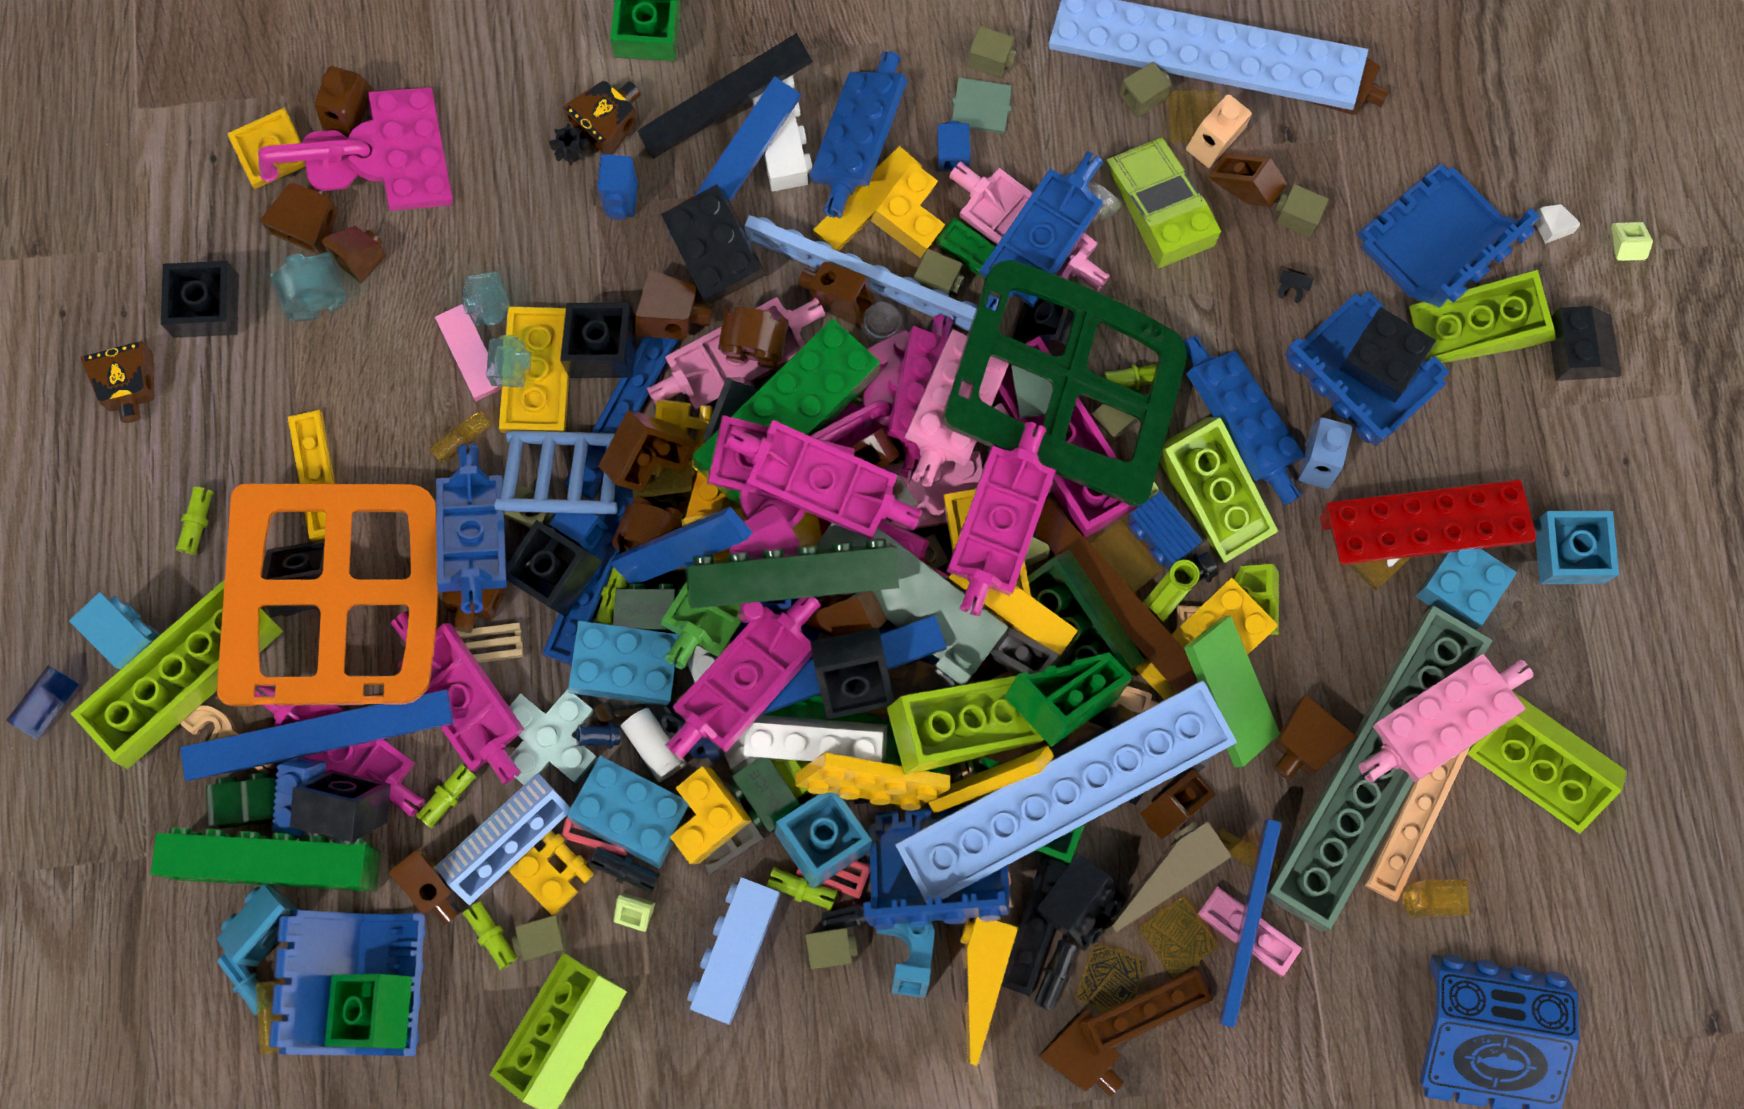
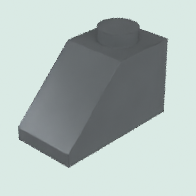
M1009 626L988 654L1013 676L1025 672L1029 675L1043 672L1046 667L1054 665L1056 668L1065 666L1058 653Z

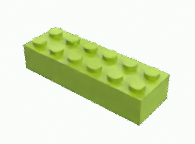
M225 579L70 713L113 762L129 769L217 691ZM262 607L259 613V652L284 632Z

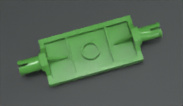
M686 581L661 621L662 626L679 635L669 653L666 654V661L673 665L678 657L675 667L684 669L697 646L719 657L742 623L738 617L740 604L691 609L688 603Z

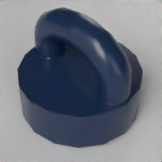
M701 737L689 750V753L694 758L704 759L708 757L711 762L723 758L724 755L723 750L707 737ZM703 746L705 750L699 751L697 748Z

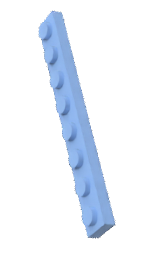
M749 215L744 226L750 242L816 269H819L823 262H829L864 274L868 277L872 292L932 317L942 314L944 315V322H946L948 316L953 321L952 325L969 332L977 307L975 304L968 301L960 302L950 298L946 292L939 289H928L921 286L913 278H902L894 275L884 266H873L865 263L852 253L843 254L834 250L823 241L814 242L809 240L800 232L793 229L785 230L780 228L767 218L760 217L758 219Z

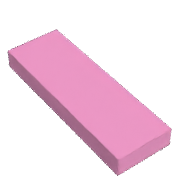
M464 303L435 316L475 401L502 390V380Z
M1217 886L1196 915L1236 943L1245 906ZM1260 918L1252 956L1282 977L1302 948Z

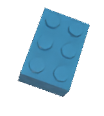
M578 621L568 693L666 706L671 698L675 661L671 665L666 661L665 656L669 653L679 635Z
M600 756L566 816L577 827L660 869L674 844L670 836L684 825L692 809L682 797Z

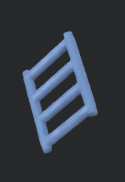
M507 431L506 438L510 445L501 499L496 498L495 510L616 514L618 510L617 503L614 502L616 484L605 473L603 475L600 501L581 500L588 445L607 446L608 448L615 433ZM523 444H542L534 499L514 498ZM555 445H575L567 500L547 499Z

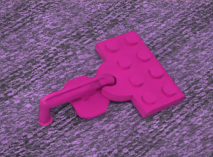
M432 88L368 92L372 121L358 125L352 130L348 138L335 130L317 131L308 134L304 138L303 143L261 147L258 151L260 177L266 182L274 181L278 176V169L273 163L305 161L308 181L318 190L345 189L358 175L372 182H383L389 211L451 206L453 202Z
M906 329L867 349L881 363L879 375L867 386L861 400V406L850 403L827 427L810 435V437L850 447L882 427L888 433L909 335Z
M723 416L707 484L740 491L739 505L746 519L744 523L753 532L747 541L729 547L728 553L748 551L749 556L763 555L762 550L769 548H783V553L797 552V546H800V542L791 528L803 518L806 511L745 485L754 464L752 458L724 447L733 426L759 439L765 437L769 427ZM819 440L854 456V448ZM760 602L740 604L739 620L743 623H748L760 618L763 614V606Z

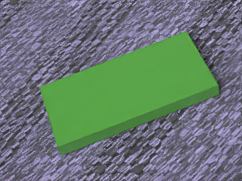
M1231 615L1219 618L1188 643L1184 649L1198 682L1203 680L1237 741L1234 745L1226 748L1234 767H1244L1271 743L1280 732Z

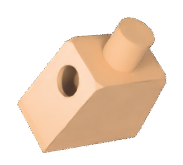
M1227 94L1199 125L1186 150L1210 169L1245 130L1252 115L1251 111L1233 96ZM1210 136L1213 138L1215 145H1210L1205 140H1208Z

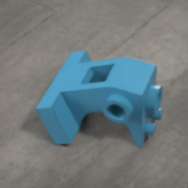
M930 921L929 925L923 927H913L909 923H897L892 929H877V934L895 936L903 940L910 952V957L905 963L896 964L891 993L925 998L930 981L935 935L932 922Z

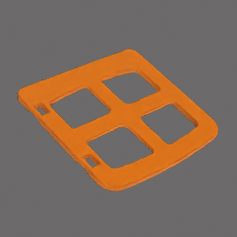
M241 484L235 487L230 500L217 695L219 699L229 706L403 705L413 703L421 698L430 684L439 597L437 587L436 504L430 493L420 486L411 484ZM355 512H402L408 516L411 575L409 578L404 580H358L351 577L352 517ZM275 513H326L324 564L322 575L319 578L313 580H266L262 578L266 539L271 517ZM266 605H313L320 609L318 671L316 675L311 677H266L262 675L259 652V613L261 607ZM357 605H406L409 607L406 648L402 669L397 675L347 676L345 674L347 615L350 608ZM364 685H384V695L364 696ZM256 686H275V696H256Z

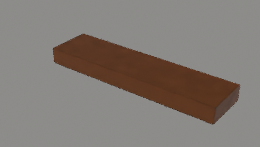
M1197 968L1098 1014L1079 1025L1095 1057L1214 999Z

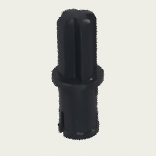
M852 902V906L826 911L821 914L825 931L857 926L860 929L862 924L868 923L864 917V903L856 905V902Z
M1058 940V945L1048 968L1044 967L1043 969L1045 976L1034 1000L1036 1005L1046 1010L1054 1008L1064 982L1069 981L1067 975L1079 948L1065 941Z

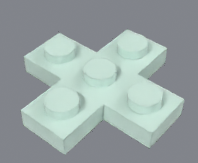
M568 689L546 714L521 693L509 706L525 729L518 735L523 741L509 756L521 771L518 777L515 775L514 777L523 785L537 773L541 775L550 763L576 784L598 759L585 746H577L576 739L573 737L576 734L577 726L579 724L584 725L594 713V710L575 694L568 693Z

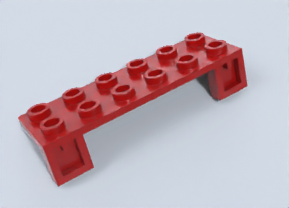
M1521 480L1327 502L1320 516L1322 530L1332 529L1338 560L1341 565L1457 552L1463 549H1482L1532 543L1537 538Z

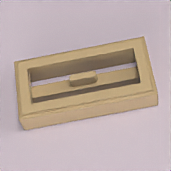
M520 623L473 628L472 633L456 631L462 641L469 638L515 633V636L466 642L465 645L469 650L516 644V649L474 654L473 656L478 663L524 657L522 627Z

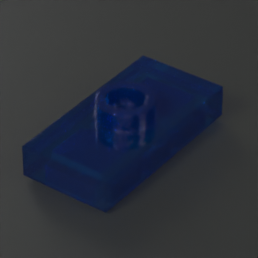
M48 665L6 721L38 740L79 686V683Z

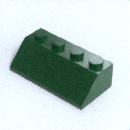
M1070 550L1055 556L1027 576L1031 597L1078 630L1060 656L1065 666L1071 665L1076 660L1110 653L1128 672L1145 661Z

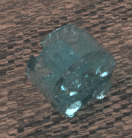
M329 253L303 257L302 254L290 255L284 259L285 265L277 269L270 276L284 316L286 314L287 318L291 321H308L320 318L319 311L328 308L329 313H332L339 309L347 299L335 263Z

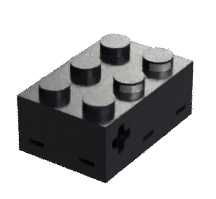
M718 184L696 196L688 197L683 203L661 214L703 300L712 304L767 275L725 190Z

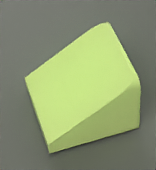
M1643 222L1612 223L1611 229L1616 259L1619 261L1647 259L1653 240Z

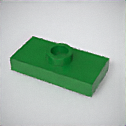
M953 217L935 239V245L985 280V277L980 275V269L996 246Z

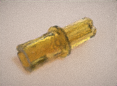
M477 411L458 427L454 428L452 426V431L428 448L442 464L458 451L460 445L466 444V448L469 447L467 443L490 426V421L483 412Z
M1222 828L1217 835L1229 842V844L1222 843L1230 855L1239 860V865L1243 866L1246 864L1253 868L1258 850L1254 846L1255 843L1252 840L1246 842L1226 831L1225 828ZM1275 857L1270 872L1271 878L1277 873L1281 864L1280 860Z

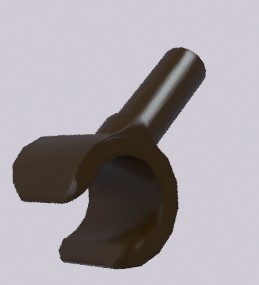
M605 702L594 708V714L598 723L607 725L608 722L613 723L622 717L634 715L642 710V706L613 711L610 702Z

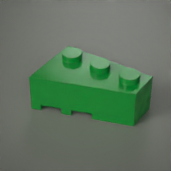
M1110 653L1076 660L1071 665L1056 668L1055 665L1046 667L1043 672L1030 675L1027 672L1020 673L1016 676L1004 697L1052 747L1118 700L1133 676Z

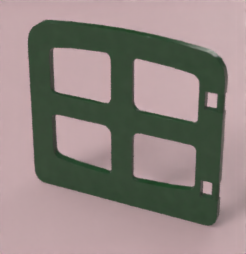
M1000 261L990 269L985 278L982 294L954 376L953 386L943 411L942 420L944 425L951 431L990 447L995 446L1006 451H1013L1015 448H1018L1025 429V423L988 405L979 396V390L989 358L995 357L1040 376L1048 380L1052 385V394L1042 424L1046 428V433L1042 438L1037 453L1039 461L1044 466L1056 470L1055 474L1128 505L1135 507L1143 505L1148 501L1184 371L1187 358V349L1184 341L1174 330L1101 293L1017 261ZM1011 291H1018L1070 309L1074 313L1065 350L1061 357L1052 356L1000 333V322ZM989 295L999 298L996 311L986 307ZM1102 323L1123 333L1156 352L1158 363L1149 395L1138 393L1096 375L1088 369L1087 360L1098 324ZM962 381L972 385L968 399L958 395ZM1078 396L1089 397L1136 417L1140 421V428L1130 462L1110 458L1066 442L1065 436Z

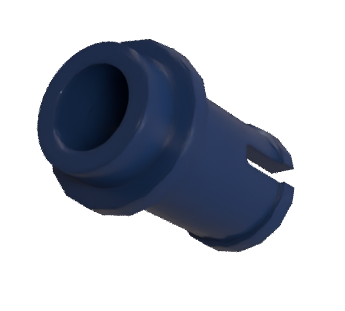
M608 722L607 725L579 724L577 726V746L606 745L608 749H612L613 746H618L620 743V727L612 722Z

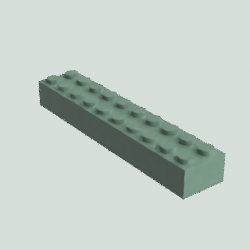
M1434 605L1422 614L1356 729L1354 735L1357 737L1347 745L1267 885L1265 898L1320 932L1331 930L1414 782L1408 773L1400 768H1392L1373 783L1368 782L1364 777L1375 768H1371L1364 774H1361L1358 767L1359 764L1380 752L1383 746L1382 739L1373 726L1480 655H1485L1493 640Z

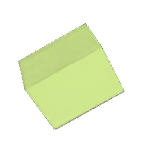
M1032 537L1024 559L1025 566L1027 567L1048 558L1050 554L1049 545Z
M622 893L617 898L613 922L646 932L655 902Z

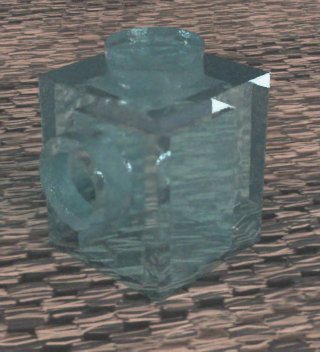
M498 271L466 277L462 291V304L465 313L471 315L474 326L480 324L494 325L505 320L510 303Z
M503 335L499 339L489 338L486 376L490 384L502 387H524L525 371H530L531 352L527 351L523 341L515 336Z

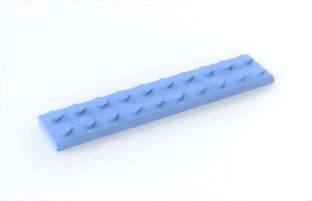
M1061 0L1049 41V49L1141 68L1154 62L1159 69H1163L1166 73L1349 110H1354L1368 49L1120 0Z
M1202 680L1053 759L1041 773L997 789L895 845L926 904L929 897H932L936 903V897L944 899L1234 745L1237 741Z

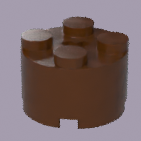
M735 307L734 313L731 312L730 308H726L718 349L722 354L726 355V360L742 364L745 363V359L758 361L757 365L761 367L776 368L777 362L782 361L789 324L788 319L780 316V320L776 321L771 319L772 312L755 308Z
M634 497L632 503L628 504L624 510L612 540V545L619 552L621 547L629 550L683 527L681 521L683 514L671 507H665L664 510L652 506L646 499Z

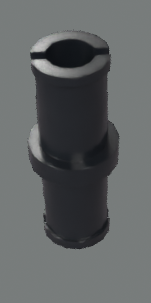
M599 846L589 864L591 868L616 877V882L623 884L625 881L652 894L660 877V873L633 863L634 859L628 856L624 859L601 849Z

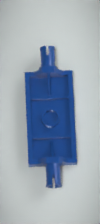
M887 51L882 52L876 72H849L809 175L814 183H824L831 188L827 203L823 208V212L829 217L835 218L836 216L841 218L849 194L853 195L857 186H869L907 84V79L903 73H895L901 58L893 51H889V53Z
M1087 151L1073 173L1061 175L1050 168L980 269V275L986 278L994 265L1000 261L1007 260L1017 261L1056 275L1103 206L1104 201L1093 195L1088 185L1099 167L1102 166V159L1097 155L1092 159L1094 153ZM1011 291L1008 300L1011 296L1016 297L1032 308L1039 300L1038 297L1018 291ZM989 295L986 307L996 311L999 298Z
M1198 335L1185 340L1187 357L1194 366L1186 375L1214 417H1221L1242 461L1255 481L1263 479L1265 483L1269 482L1283 506L1298 499L1302 494L1297 490L1286 471L1288 470L1287 467L1298 463L1305 455L1236 350L1218 358H1211L1199 340Z
M462 444L458 447L459 467L456 469V472L450 478L436 479L438 592L461 591V610L464 613H471V602H473L474 613H478L483 610L482 589L507 588L504 511L495 510L494 508L496 498L501 499L503 477L502 475L489 476L482 472L479 467L478 446L469 444L470 453L466 454V444Z

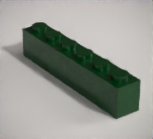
M885 538L865 540V546L852 547V542L845 541L831 543L832 549L818 550V545L797 546V552L783 553V548H769L762 550L763 555L749 556L748 551L727 553V559L714 560L712 554L696 555L692 557L693 562H685L688 603L692 609L899 588L896 546L886 543Z

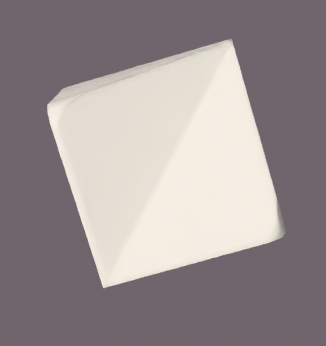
M1562 204L1544 206L1536 211L1540 218L1535 224L1545 244L1573 234L1580 226L1578 220Z

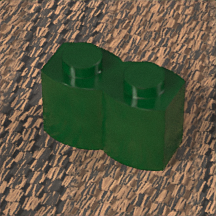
M271 773L251 774L250 780L237 782V777H221L215 779L216 784L206 785L208 827L221 829L273 823L272 820L275 819L272 815L275 812L273 807L276 805L274 803L276 799L274 794L277 792L274 787L278 785L275 781L276 778H271Z

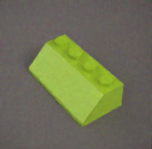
M1514 692L1526 709L1469 748L1467 755L1580 834L1623 790L1627 771Z
M563 952L489 1075L522 1102L537 1109H558L578 1073L583 1069L584 1063L594 1046L602 1037L603 1031L613 1014L619 1008L627 991Z

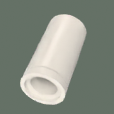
M649 708L638 711L621 725V728L658 782L671 777L685 766V760H680L676 754H673L665 746L670 741V738L665 734L662 726Z

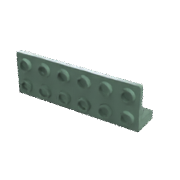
M831 523L816 545H818V550L832 549L831 543L845 541L852 542V547L865 546V540H868V538ZM877 527L871 539L885 538L886 543L893 544L897 550L899 588L873 591L886 619L896 627L901 628L935 615L947 647L946 650L933 654L940 659L935 666L961 686L965 685L1006 632L1008 626L984 607H982L980 616L970 615L974 601L967 613L961 611L960 605L963 602L965 593Z

